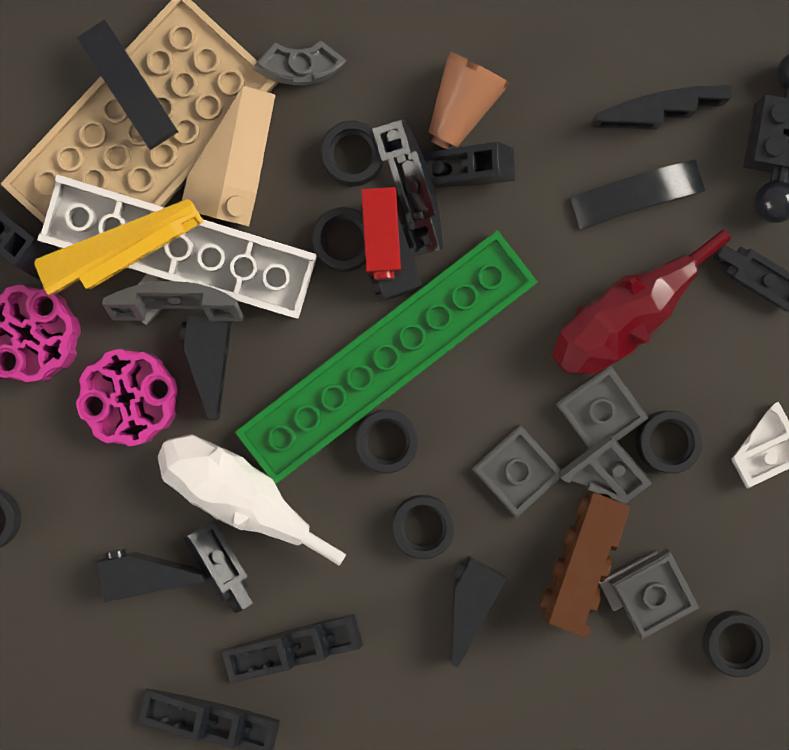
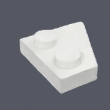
M779 402L769 408L731 459L746 488H750L789 469V420Z

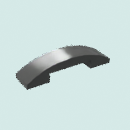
M161 281L136 285L115 292L103 298L102 302L103 307L112 320L145 321L147 309H204L209 321H243V314L236 299L218 289L190 282Z

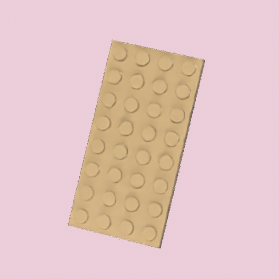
M171 0L125 50L179 132L150 150L102 76H100L4 179L1 185L43 224L56 184V175L164 207L186 183L187 175L202 154L206 144L221 123L222 118L241 87L246 86L270 93L279 82L270 80L256 72L254 67L258 61L192 0Z

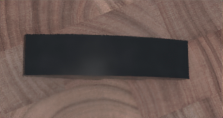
M105 19L77 37L150 150L179 132Z
M732 85L693 86L661 91L631 99L597 113L592 120V127L657 130L664 123V117L690 118L697 111L698 105L723 106L731 99Z
M350 614L224 649L222 654L230 683L288 671L294 666L325 660L331 655L358 650L363 646L355 614Z
M154 689L145 690L138 721L195 741L206 739L230 748L241 746L250 750H274L280 724L278 719L248 710Z

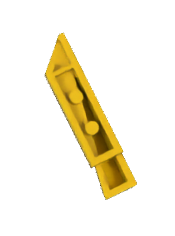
M186 199L37 258L34 264L48 295H55L81 280L86 289H92L202 224L204 221L192 201Z

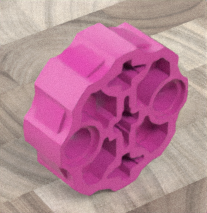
M15 285L6 288L4 293L0 295V310L2 315L6 317L3 322L0 321V333L9 332L13 337L8 334L0 336V377L22 380L25 383L51 380L53 375L64 368H68L77 355V339L81 335L79 319L73 315L67 306V301L59 294L48 295L45 289L32 288L26 285ZM50 298L53 302V310L45 316L41 311V305L45 299ZM20 314L26 317L27 319L23 320L22 318H20ZM18 327L31 329V335L39 342L27 340L28 336ZM47 331L51 335L62 332V336H54L50 338L49 336L44 334V332ZM53 347H59L60 358H54L55 354L51 351ZM30 349L36 350V351L38 352V354H36L35 352H33V351L30 350ZM12 353L16 358V365L9 371L5 366V358L8 354Z
M125 349L106 352L96 363L87 366L79 379L81 385L80 396L76 401L78 414L81 419L87 422L88 426L92 429L93 435L107 444L117 443L135 446L151 442L160 432L170 427L177 415L175 407L180 393L176 378L171 376L161 359L150 353L134 352ZM119 360L131 361L121 371L110 370L111 367L119 363ZM141 367L139 373L136 375V379H137V383H138V387H137V386H136V382H135V378H134V374H135V373L138 371V369ZM104 376L112 378L113 382L106 380ZM159 380H163L168 386L166 396L161 399L155 396L153 392L154 384ZM127 392L134 393L135 399L130 400V403L123 402L122 397L126 396ZM95 397L101 399L103 403V409L99 415L93 414L90 410V402ZM142 402H143V406H144L145 413H146V414H149V415H151V416H153V417H154V420H152V419H150V418H147V417H144V413H143V409H142V405H141ZM135 424L148 426L147 429L139 432L138 435L126 433L127 430L135 427Z

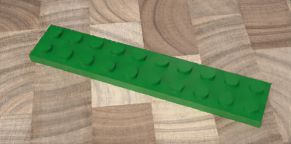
M498 230L235 431L236 435L276 485L537 284L538 281Z

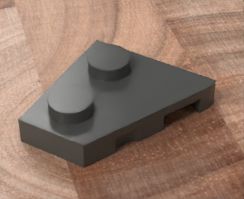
M610 433L559 471L561 478L565 482L570 483L572 480L587 486L590 491L598 494H608L612 499L627 503L652 484L650 478Z

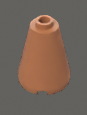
M450 52L446 60L428 131L434 135L431 142L445 149H450L451 145L458 147L506 90L509 82L484 67Z

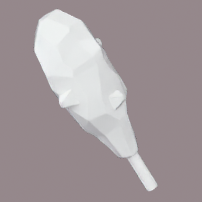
M193 434L171 438L163 443L158 454L162 479L184 496L192 505L201 508L217 520L240 530L263 533L297 546L304 544L340 566L346 554L309 532V525L283 500L273 479L251 466L243 457Z

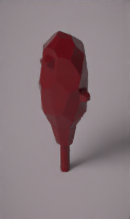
M722 229L691 255L671 260L653 271L637 275H624L585 306L577 308L576 315L562 327L553 350L552 357L564 373L597 374L618 360L633 353L642 344L648 343L650 336L672 315L678 300L697 276V266L731 240L729 233Z

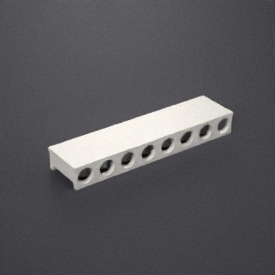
M56 175V184L43 229L37 240L65 248L161 210L164 207ZM203 220L202 224L128 267L171 281L209 286L230 295L237 301L293 318H299L317 255Z

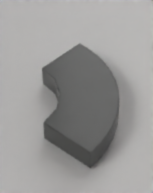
M319 41L310 48L300 50L286 48L275 42L258 60L254 70L262 76L279 83L311 85L327 80L337 74L345 66L347 60L322 41Z

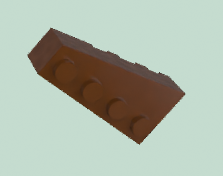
M588 490L586 496L581 495L575 509V513L578 514L575 526H569L564 536L563 544L566 545V549L562 558H556L551 570V575L554 576L550 589H544L539 601V606L542 607L541 613L549 624L588 639L591 627L585 625L588 614L598 609L601 597H599L600 589L597 587L599 581L604 582L609 576L612 567V557L608 556L610 550L616 551L631 509L630 506Z

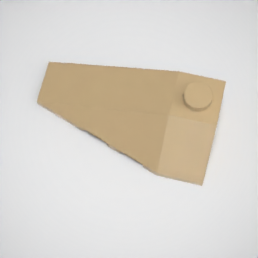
M246 86L241 87L222 118L221 123L206 144L202 154L187 175L182 201L186 199L191 200L199 214L249 226L259 184L275 94Z

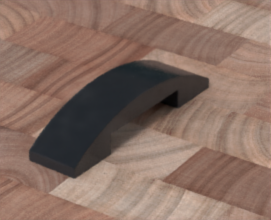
M402 119L373 128L382 161H389L407 223L402 225L412 257L441 250L443 248L442 229L433 184L421 150L409 126Z
M691 160L590 190L571 197L570 202L578 228L581 230L610 221L619 216L704 192L705 188L696 160Z

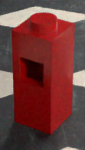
M396 187L361 189L367 275L374 274V280L394 279V273H401Z

